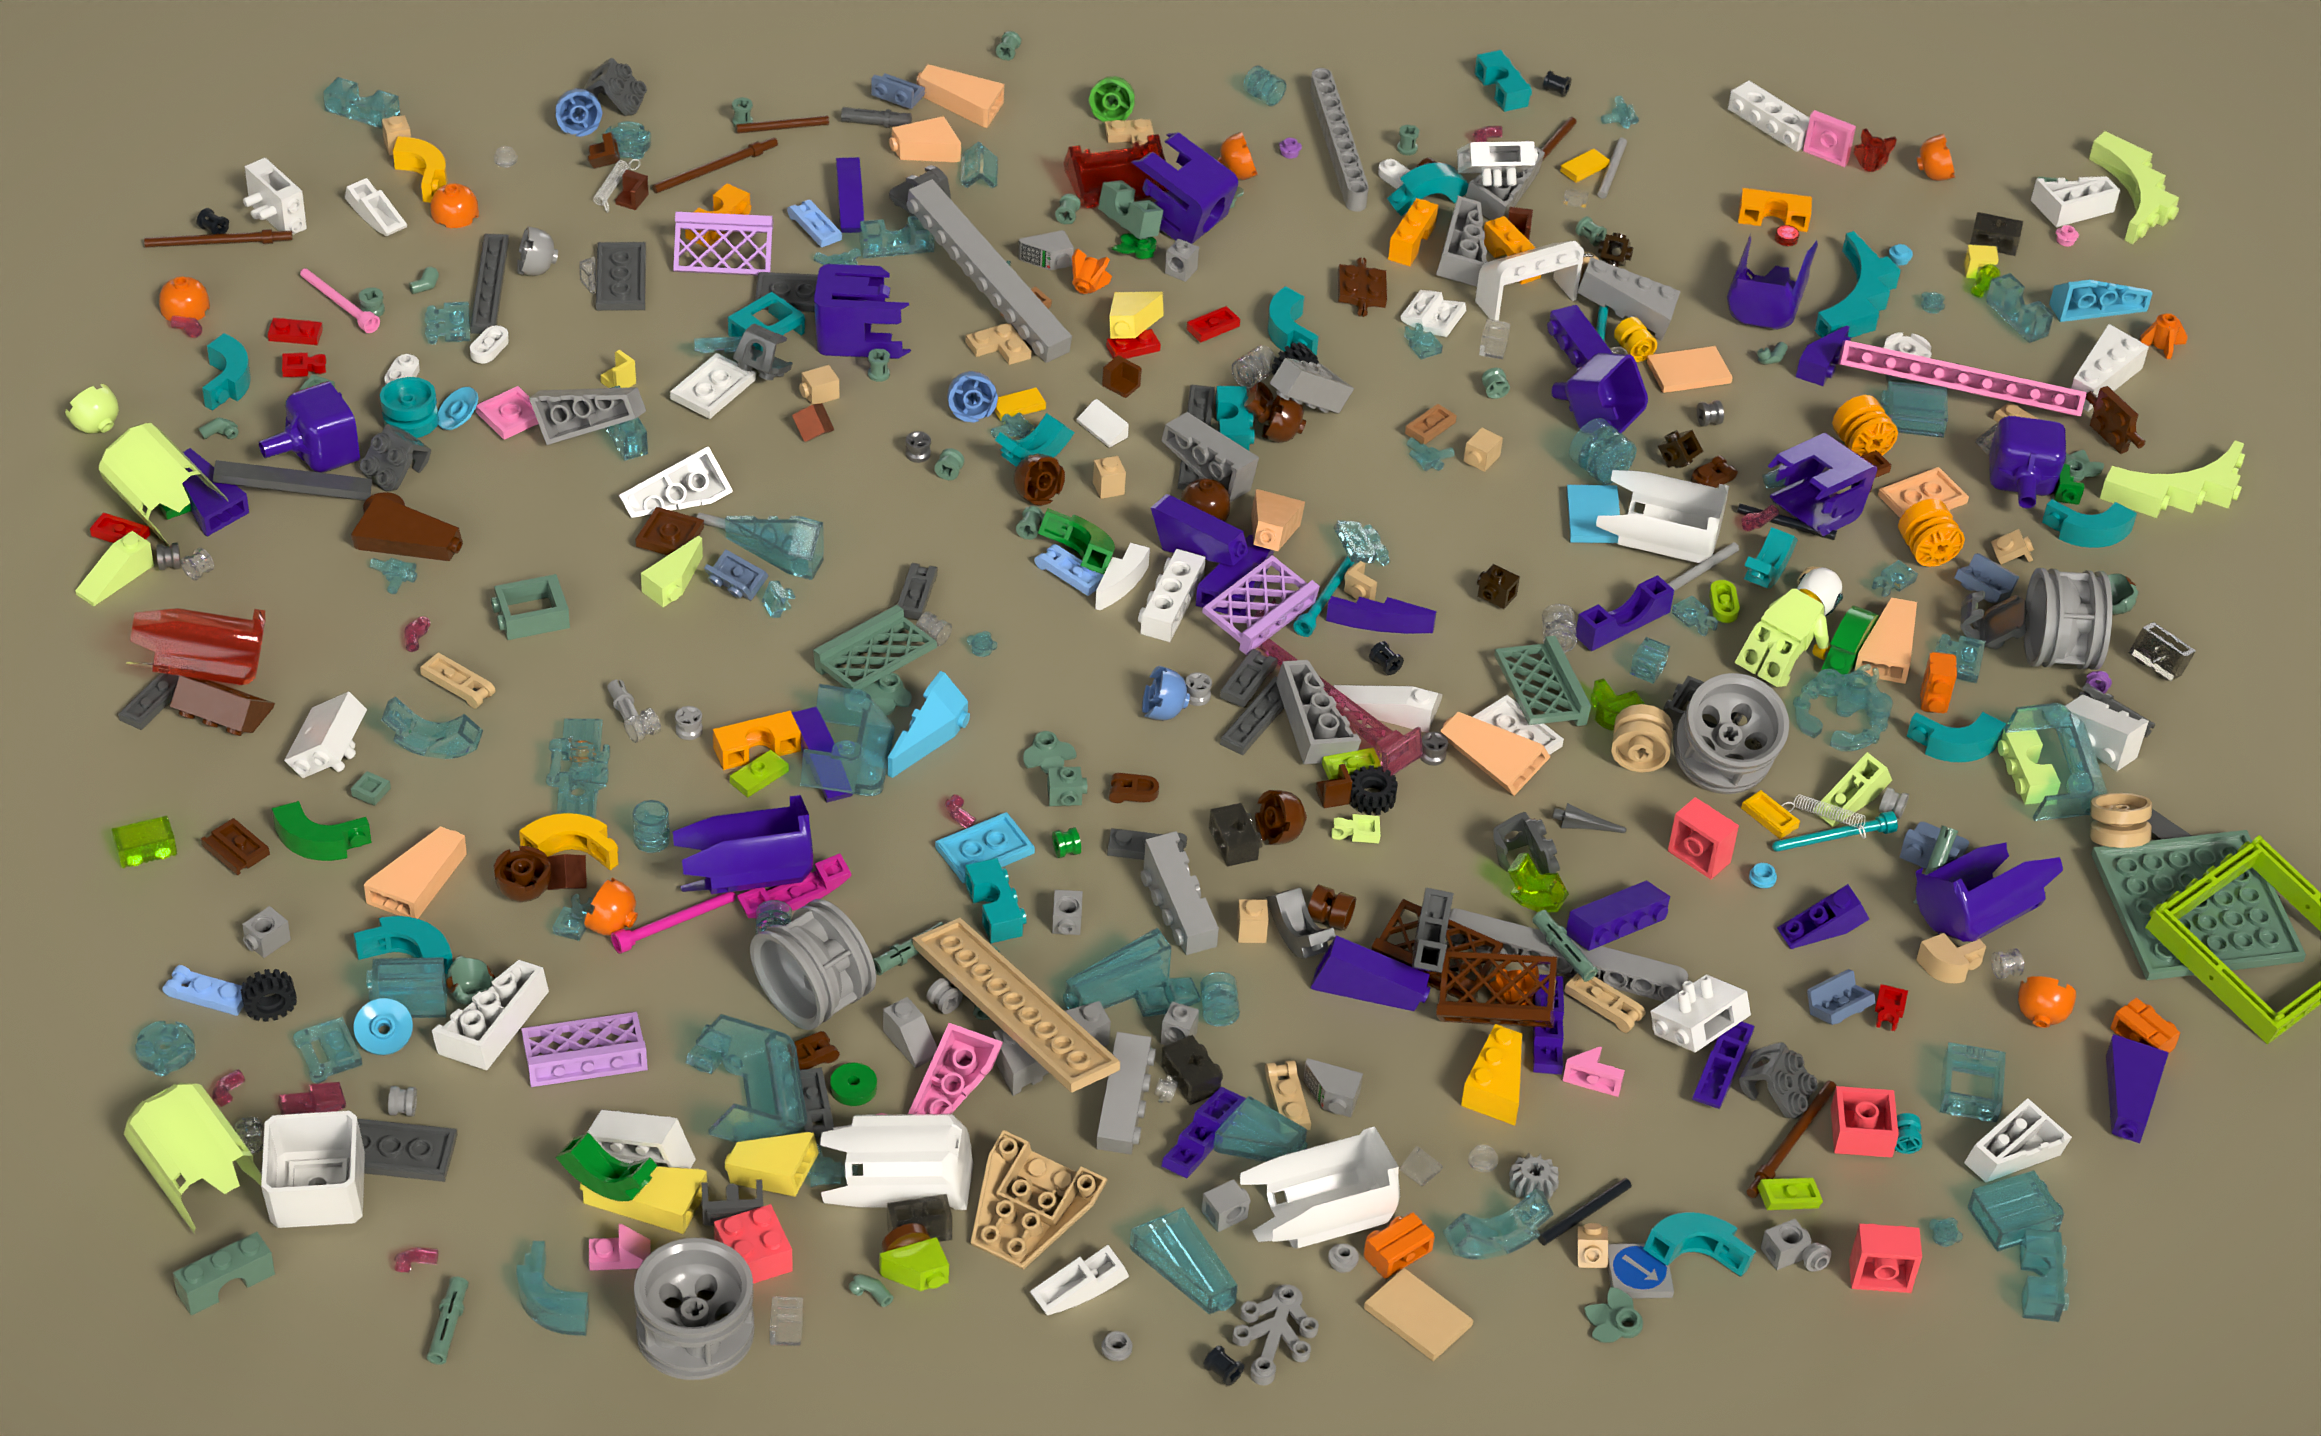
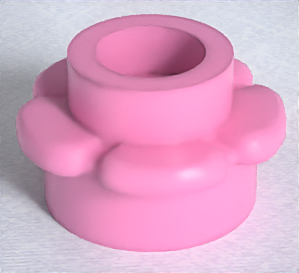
M2069 225L2056 230V241L2062 246L2074 245L2079 237L2075 228Z

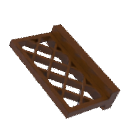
M1402 899L1380 938L1375 939L1371 950L1412 967V947H1414L1415 939L1409 941L1406 930L1416 928L1418 920L1403 924L1401 916L1406 909L1415 913L1419 919L1421 906ZM1449 919L1447 926L1449 930L1446 932L1449 948L1446 951L1461 952L1471 949L1472 952L1477 953L1475 947L1487 945L1494 948L1491 953L1500 954L1503 949L1502 942ZM1402 932L1405 940L1404 943L1396 945L1387 942L1390 935ZM1462 934L1467 937L1468 943L1453 947L1450 936ZM1454 959L1455 965L1449 966L1450 972L1455 977L1462 972V969L1468 967L1465 962L1459 963L1458 959ZM1482 961L1477 965L1479 974L1483 978L1487 976L1493 966L1491 961ZM1418 969L1429 974L1427 985L1440 990L1442 973ZM1448 976V983H1449L1450 981L1453 980L1450 976ZM1464 976L1459 982L1469 992L1481 980L1477 977L1474 981ZM1457 984L1447 991V994L1458 999L1465 995ZM1478 991L1472 995L1475 1000L1478 997Z
M1446 951L1436 1015L1440 1022L1554 1028L1553 1011L1558 958L1552 956ZM1450 959H1462L1468 967L1455 977L1449 970ZM1468 960H1475L1471 964L1468 962ZM1482 961H1491L1496 969L1483 978L1476 971L1475 967ZM1495 961H1500L1503 963L1498 965ZM1511 962H1518L1524 970L1511 980L1503 969ZM1538 964H1550V974L1541 982L1531 972ZM1470 971H1473L1481 981L1468 992L1459 981ZM1500 972L1509 983L1496 993L1487 982ZM1529 974L1537 985L1527 994H1524L1516 983ZM1448 976H1450V977L1453 979V980L1450 981L1449 983H1448ZM1549 982V987L1547 990V988L1544 985ZM1455 984L1465 993L1457 1002L1446 1001L1447 991ZM1485 985L1494 996L1486 1003H1478L1472 995ZM1512 987L1522 996L1514 1005L1506 1004L1500 998ZM1542 988L1548 995L1547 1006H1535L1529 998ZM1496 1000H1498L1501 1004H1493V1003H1494Z

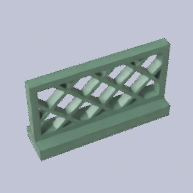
M895 605L814 649L815 670L821 675L828 673L854 694L937 648V641L904 617V610ZM906 629L909 631V634H904L900 632ZM884 641H889L888 645H878ZM893 641H907V646L893 645ZM912 642L925 643L921 646H911ZM863 652H868L867 656H858ZM872 652L886 653V657H872ZM891 653H905L901 657H890ZM841 664H847L846 668L836 667L840 666ZM851 664H865V668H851ZM870 664L884 665L879 669H869ZM849 676H863V678L853 682L849 679Z
M1547 636L1544 644L1495 649L1494 656L1529 725L1574 720L1576 726L1587 725L1591 704L1556 636ZM1540 653L1542 659L1539 661L1530 657L1529 654ZM1505 657H1513L1515 659H1518V661L1515 664L1509 660H1506ZM1525 662L1535 668L1531 671L1522 667L1521 664ZM1543 670L1551 676L1547 678L1538 674V671ZM1514 673H1519L1527 678L1523 681L1514 677ZM1535 680L1544 685L1542 688L1530 684V682ZM1550 687L1559 691L1560 694L1557 696L1546 690ZM1526 690L1535 694L1536 696L1534 698H1530L1524 695L1522 692ZM1542 697L1553 703L1548 706L1538 700ZM1557 705H1560L1562 707L1567 708L1569 711L1562 712L1560 710L1555 709V707ZM1534 707L1545 713L1533 715L1531 709Z

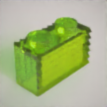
M168 815L111 829L121 868L138 866L143 862H153L155 859L162 860L171 855H177L175 838Z

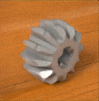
M1530 1153L1527 1154L1525 1159L1518 1157L1515 1164L1510 1168V1189L1515 1190L1516 1198L1524 1196L1527 1203L1531 1199H1535L1539 1204L1543 1198L1550 1200L1559 1184L1558 1167L1553 1166L1552 1159L1543 1160L1541 1154L1537 1158L1532 1157Z

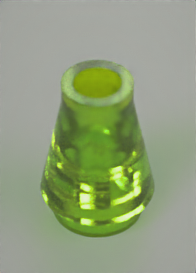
M1992 264L1982 266L1971 288V293L1975 297H1983L1986 292L1999 283L2000 270Z

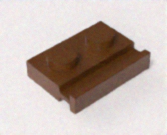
M235 818L211 832L212 835L206 838L204 836L201 838L202 846L237 876L241 874L240 870L245 867L248 869L270 855L269 847Z

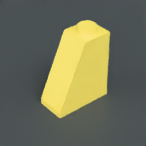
M1114 292L1109 316L1111 338H1136L1163 317V292Z
M805 1132L737 1142L732 1152L725 1159V1170H727L730 1183L756 1189V1180L762 1179L763 1190L796 1197L819 1154L814 1133Z

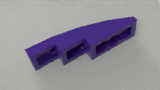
M860 157L836 158L840 230L842 233H864Z
M1331 596L1328 602L1326 621L1377 632L1403 634L1433 633L1437 611L1389 597L1386 598L1385 603L1359 596L1355 603Z
M817 706L792 712L801 732V747L807 763L810 762L816 782L820 783L826 803L851 797L853 789Z
M1539 974L1538 980L1541 982L1548 975ZM1556 976L1553 1011L1554 1028L1533 1027V1072L1562 1075V1047L1564 1040L1563 976ZM1549 982L1544 985L1547 988V990L1549 987ZM1542 988L1533 995V1004L1535 1006H1547L1548 995Z
M1741 1021L1718 1037L1692 1100L1717 1109L1721 1108L1753 1035L1754 1025Z
M1221 1086L1195 1112L1193 1122L1179 1134L1177 1144L1163 1157L1161 1166L1187 1179L1223 1137L1245 1105L1247 1098Z

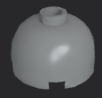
M529 226L524 230L519 247L521 260H517V272L527 276H537L544 274L550 268L551 263H556L558 250L554 249L553 239L547 232Z

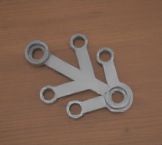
M1278 1286L1273 1291L1272 1298L1258 1304L1251 1301L1245 1302L1241 1307V1318L1248 1323L1255 1322L1259 1316L1276 1310L1273 1318L1251 1327L1239 1325L1233 1330V1342L1238 1346H1247L1251 1340L1268 1334L1261 1357L1256 1359L1251 1366V1379L1258 1385H1268L1275 1379L1276 1366L1273 1363V1359L1281 1336L1292 1351V1357L1295 1361L1305 1362L1310 1358V1345L1305 1341H1300L1286 1321L1288 1314H1291L1300 1326V1334L1305 1338H1313L1318 1333V1321L1308 1317L1301 1308L1302 1293L1295 1286ZM1251 1310L1255 1313L1249 1314L1246 1311ZM1305 1326H1311L1313 1329H1306ZM1239 1334H1244V1335H1246V1337H1243V1338H1242V1337H1239L1238 1335H1239ZM1297 1350H1304L1305 1353H1298Z

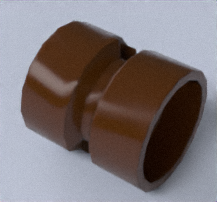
M1318 884L1312 894L1308 912L1312 920L1324 923L1327 920L1329 926L1345 931L1355 910L1356 896L1344 892L1335 894L1334 889Z

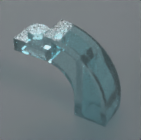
M397 697L388 700L381 719L396 732L393 739L394 742L404 749L424 757L453 759L465 756L477 750L483 730L465 714L448 722H431L416 715Z
M1535 1188L1515 1207L1502 1215L1482 1219L1463 1213L1445 1228L1443 1232L1453 1254L1467 1259H1489L1512 1253L1534 1241L1540 1236L1537 1228L1553 1216L1554 1213L1544 1192Z
M532 1241L531 1253L525 1254V1265H517L519 1298L524 1310L533 1321L550 1331L565 1335L586 1336L589 1317L588 1292L561 1291L549 1285L544 1279L546 1267L545 1241Z

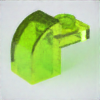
M1604 678L1594 682L1591 701L1593 706L1597 708L1595 721L1608 730L1614 731L1615 719L1621 710L1632 705H1646L1635 690L1616 695Z
M1519 853L1508 870L1515 884L1510 894L1523 907L1536 912L1542 910L1558 912L1569 895L1559 874H1539L1528 853Z

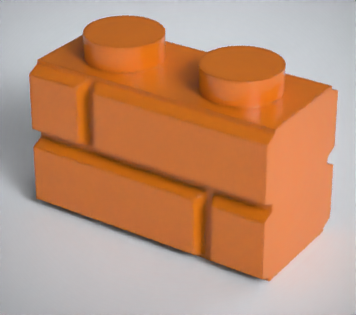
M1930 653L1920 689L1921 710L1947 713L1957 677L1956 656L1954 654Z
M2137 997L2115 1013L2110 1028L2121 1037L2169 1053L2176 1047L2180 1032L2172 1022L2164 1020L2155 1012L2151 1005L2144 1004Z
M1414 1212L1403 1218L1398 1216L1384 1230H1375L1367 1236L1364 1257L1373 1267H1376V1270L1384 1279H1387L1431 1252L1435 1236L1426 1224H1422V1220Z

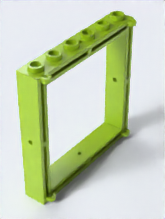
M2258 835L2252 843L2250 841L2245 842L2238 849L2237 854H2228L2221 861L2220 866L2217 868L2215 866L2210 867L2203 874L2202 879H2193L2185 887V891L2182 893L2176 891L2167 902L2160 903L2154 907L2149 913L2151 919L2146 928L2268 1045L2321 1005V981L2276 1014L2179 921L2181 917L2252 867L2321 932V893L2273 849L2261 835Z

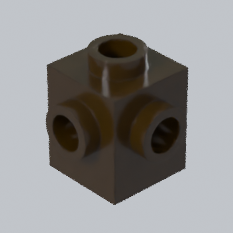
M1613 232L1612 235L1606 234L1605 240L1600 241L1598 254H1601L1600 258L1602 261L1619 268V265L1625 266L1626 260L1631 261L1634 247L1630 246L1631 242L1629 239H1626V235ZM1619 248L1621 250L1620 255H1613V249Z
M1678 430L1667 434L1664 437L1665 441L1658 445L1668 468L1677 465L1683 468L1693 462L1692 459L1703 452L1693 430L1679 433Z
M1493 564L1486 572L1483 571L1477 580V585H1479L1477 597L1505 609L1517 596L1520 576Z

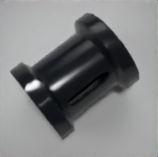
M1549 70L1543 82V90L1547 91L1550 89L1559 92L1561 96L1565 97L1570 89L1572 79L1568 76L1564 78L1555 75L1553 71Z
M210 208L203 209L196 220L198 227L208 229L212 234H225L229 228V220L224 216H217Z
M1385 641L1379 642L1371 649L1369 659L1380 664L1385 674L1393 675L1402 667L1404 659L1401 655L1393 653L1389 649V644Z
M1221 1345L1215 1347L1207 1355L1203 1363L1204 1368L1213 1370L1222 1378V1382L1226 1386L1234 1384L1239 1379L1245 1366L1241 1361L1236 1362L1225 1353V1348Z

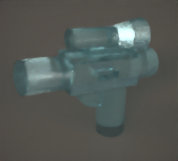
M1622 96L1615 97L1614 100L1617 108L1612 110V114L1601 116L1602 124L1620 122L1623 128H1628L1631 124L1639 122L1633 105L1630 104L1627 108Z
M854 248L848 253L834 254L830 257L817 252L814 256V261L823 265H857L855 259L861 256V252L858 248Z
M1017 413L1013 417L1005 414L1001 419L1004 425L992 428L991 434L996 438L1001 432L1011 437L1018 436L1020 439H1023L1032 433L1036 427L1029 423L1021 413Z
M1410 438L1407 441V446L1412 449L1409 455L1421 465L1424 471H1428L1433 467L1440 471L1444 467V463L1441 460L1455 456L1452 447L1439 451L1433 447L1428 448L1424 443L1420 444L1414 438Z
M373 558L370 562V568L381 571L383 575H386V579L390 581L387 590L391 594L398 592L402 581L415 582L417 579V573L415 572L416 563L403 562L394 558H390L386 562Z
M817 1145L819 1154L806 1176L811 1177V1187L823 1184H841L842 1177H846L845 1165H841V1162H834L832 1158L823 1157L821 1146ZM858 1164L852 1165L853 1175H858Z

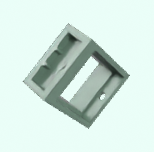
M557 574L494 586L495 597L491 598L493 612L499 613L497 615L499 630L505 631L507 640L570 628L569 608ZM549 598L552 608L511 616L508 605Z

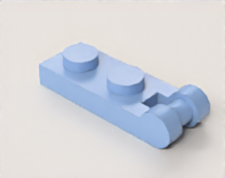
M810 199L803 201L799 206L792 205L787 208L790 219L796 220L821 248L842 240V232Z
M1056 544L1047 548L1046 553H1041L1034 559L1039 569H1047L1087 596L1097 590L1104 576L1080 566L1082 560Z
M183 965L176 966L172 972L173 978L167 980L163 986V992L169 997L238 1016L244 1007L241 985L191 972Z

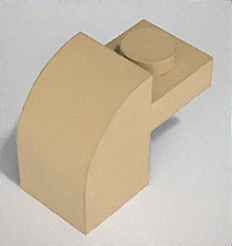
M1942 933L1921 941L1916 960L1933 978L1945 983L1965 982L1968 970H1974L1981 965L1986 945L1979 939L1957 948L1947 935Z

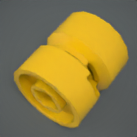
M1629 317L1621 321L1614 331L1615 340L1627 355L1634 357L1636 362L1647 360V356L1653 355L1657 349V340L1637 317Z

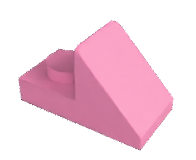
M1602 1047L1594 1048L1567 1059L1563 1082L1619 1097L1625 1070L1599 1063Z
M619 1224V1238L589 1239L590 1271L636 1269L651 1254L650 1239L623 1224Z

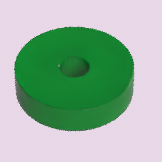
M861 1063L841 1065L831 1075V1094L836 1101L843 1105H864L876 1095V1074L870 1067Z

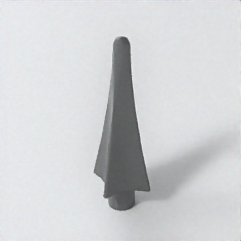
M1567 803L1565 810L1554 808L1552 815L1553 819L1562 821L1561 828L1593 829L1625 833L1627 831L1623 826L1596 817Z

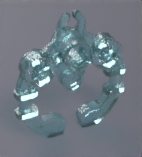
M1870 664L1861 666L1850 674L1841 675L1833 669L1820 671L1816 678L1802 687L1801 695L1793 700L1796 722L1801 732L1812 738L1817 737L1822 732V722L1819 718L1808 713L1811 708L1809 700L1811 698L1817 699L1819 694L1826 697L1837 696L1836 712L1838 715L1849 717L1859 709L1864 708L1866 714L1871 718L1870 725L1872 728L1870 730L1864 729L1862 733L1857 735L1846 731L1833 732L1830 746L1839 751H1855L1865 748L1872 743L1876 744L1879 741L1880 733L1888 728V718L1893 705L1891 697L1886 693L1880 692L1876 686L1880 677L1878 668L1872 669L1873 676L1865 672L1871 669Z

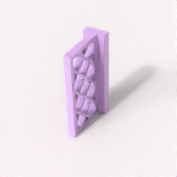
M675 212L674 272L758 275V272H771L772 216ZM681 229L692 230L697 237L686 245L680 239ZM708 231H716L721 237L712 246L703 239V236ZM732 232H740L745 238L736 247L727 239ZM744 232H752V233H750V234L747 236ZM756 233H767V242L758 248L751 238ZM700 239L708 249L700 257H697L690 247ZM724 240L732 248V251L722 259L714 248ZM748 241L756 249V252L746 260L738 250ZM680 243H681V244L683 245V247H684L681 251H680ZM686 251L696 259L689 266H679V257ZM710 252L720 260L714 267H706L701 261ZM734 253L744 261L738 268H730L725 262ZM760 254L766 260L765 270L754 269L749 262ZM699 263L702 267H695V265ZM723 264L726 268H718V267H720V266Z
M1272 555L1204 606L1202 613L1240 643L1239 650L1248 655L1252 649H1256L1316 602L1320 586L1313 580L1309 583L1305 582ZM1272 566L1280 572V576L1266 575V569ZM1261 581L1263 589L1249 588V582ZM1267 582L1280 583L1281 590L1267 589ZM1285 583L1295 584L1299 589L1296 591L1285 590ZM1233 594L1245 595V602L1232 601L1231 596ZM1249 595L1263 596L1264 603L1250 602ZM1268 596L1281 597L1282 602L1280 604L1268 603ZM1216 607L1228 608V615H1220L1214 609ZM1232 608L1246 609V616L1232 615ZM1250 609L1264 610V616L1251 617ZM1233 623H1247V629L1241 633L1233 626Z
M637 1012L521 1028L531 1087L648 1070L645 1041H643ZM633 1023L627 1030L618 1027L621 1024ZM593 1028L603 1029L598 1035L590 1032ZM566 1032L574 1033L569 1039L560 1036ZM610 1033L619 1036L614 1042L606 1039ZM538 1036L544 1037L540 1043L529 1039ZM582 1037L590 1040L585 1046L576 1042ZM552 1042L561 1045L556 1050L547 1047Z

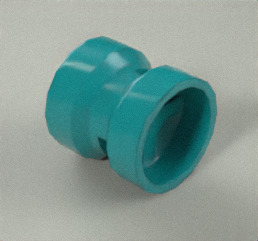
M1912 1113L1897 1115L1899 1136L1895 1150L1903 1154L1919 1151L1923 1145L1922 1135L1920 1134V1118Z

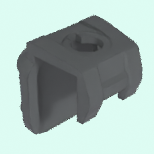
M614 58L608 59L591 73L584 88L594 94L597 99L599 93L607 94L626 116L637 113L647 92L644 82L637 81L633 77L630 66L628 64H619Z
M929 165L925 168L926 173L919 177L915 175L907 177L905 182L890 190L889 198L896 206L906 210L911 217L917 218L907 208L909 189L933 179L951 199L948 178L936 166Z
M752 324L745 330L733 357L737 360L740 369L752 371V368H755L760 372L759 376L765 380H773L776 376H784L785 373L791 370L793 364L792 362H786L775 357L777 344L786 342L787 338L757 324ZM759 343L763 347V351L755 349L756 347L752 345Z
M387 424L381 433L372 438L371 446L365 458L360 462V469L367 478L372 479V482L382 490H397L412 460H415L413 469L420 473L429 461L431 449L408 431Z
M1984 591L1973 592L1967 595L1961 602L1960 628L1977 650L1984 647L1999 649L2004 645L2005 640L2011 637L2021 638L2027 631L2026 615L2028 611L2026 609V601L2018 595L1989 608L1985 613L1983 609H1978V602L1985 598Z
M1521 812L1493 829L1498 862L1507 872H1511V867L1506 857L1507 851L1527 845L1545 880H1552L1556 872L1560 871L1559 863L1555 857V854H1557L1555 844L1551 838L1547 840L1543 836L1547 832L1541 819H1531L1526 812ZM1509 832H1519L1514 838L1505 839Z
M1783 1042L1754 1050L1739 1078L1742 1091L1751 1100H1756L1759 1094L1755 1087L1757 1081L1766 1080L1769 1093L1786 1118L1792 1119L1798 1118L1807 1110V1101L1811 1094L1817 1090L1818 1086L1816 1077L1810 1075L1805 1069L1803 1056L1793 1050H1789ZM1767 1059L1769 1062L1763 1064L1762 1060Z

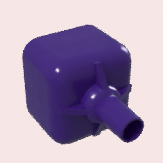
M1595 354L1582 367H1579L1567 382H1556L1552 386V396L1555 399L1569 401L1570 411L1573 412L1578 427L1587 434L1620 435L1645 410L1648 403V395L1632 355Z
M330 381L294 392L288 396L285 404L287 417L284 432L259 441V449L264 458L292 451L303 461L305 460L313 471L325 473L360 460L354 415L343 400L341 392L338 393Z
M2018 416L2002 418L1997 425L1989 450V472L1992 486L2002 491L2017 492L2018 503L2022 508L2034 507L2036 505V495L2045 496L2053 493L2066 460L2064 425L2054 421Z

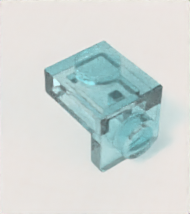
M706 1024L702 1030L700 1040L688 1053L686 1063L699 1071L712 1075L726 1058L731 1035Z

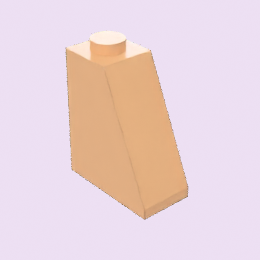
M944 116L892 127V137L889 138L891 150L896 152L900 160L961 161V142Z

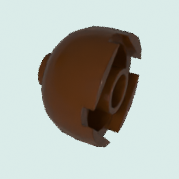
M1277 395L1273 402L1271 416L1267 422L1269 426L1264 424L1262 437L1281 443L1293 439L1296 433L1301 434L1306 425V420L1303 419L1304 410L1302 405L1295 402L1291 397L1289 400H1286Z
M1039 453L1029 455L1021 460L1014 473V485L1018 494L1026 501L1040 506L1050 504L1053 501L1050 499L1055 494H1060L1065 482V471L1059 465L1058 460Z
M1207 478L1194 480L1182 492L1181 501L1224 522L1230 515V495L1224 485L1216 480Z
M1268 790L1264 792L1257 803L1261 804L1260 812H1255L1256 829L1260 838L1263 841L1268 839V844L1281 845L1294 841L1302 833L1307 819L1301 800L1293 793L1287 791Z
M520 846L518 851L511 853L510 849L506 850L497 857L494 864L496 885L501 893L512 901L528 902L539 898L547 890L551 880V867L546 854L534 847Z

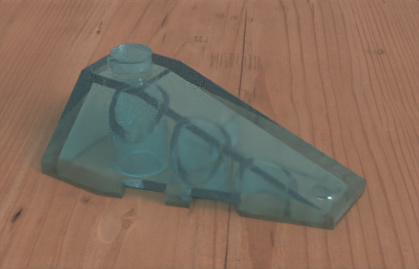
M727 516L725 518L726 539L787 574L813 580L824 561L823 522L801 516H791L790 519H778V516H769L768 519H758L755 516Z

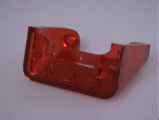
M1159 134L1147 136L1145 144L1139 145V142H1135L1132 148L1092 154L1090 149H1085L1083 153L1080 145L1071 146L1068 148L1063 162L1066 175L1075 195L1080 199L1081 206L1086 208H1094L1099 205L1104 182L1122 180L1136 190L1134 199L1151 197L1150 195L1147 196L1142 189L1146 179L1165 193L1169 191L1132 163L1134 160H1141L1150 152H1154L1165 160Z

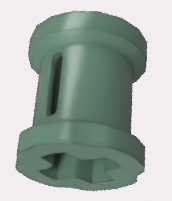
M1007 31L1002 36V42L996 47V54L1002 60H1012L1016 54L1015 50L1019 48L1022 41L1016 32Z
M742 97L733 100V125L736 127V124L753 123L750 111L753 108L752 101Z
M1403 125L1399 131L1401 137L1397 150L1403 155H1414L1418 150L1416 139L1419 136V129L1414 125Z
M1064 194L1061 197L1060 207L1055 212L1056 219L1060 223L1066 225L1072 224L1075 221V212L1079 210L1081 201L1076 195Z
M1589 216L1582 218L1575 230L1579 236H1585L1589 239L1593 246H1598L1607 234V229L1603 226H1597Z
M874 349L869 352L868 361L870 362V368L868 370V377L871 380L882 382L889 378L888 362L890 354L888 351Z
M1036 506L1026 507L1022 513L1023 519L1016 526V531L1020 537L1031 540L1037 537L1038 526L1042 524L1045 514Z

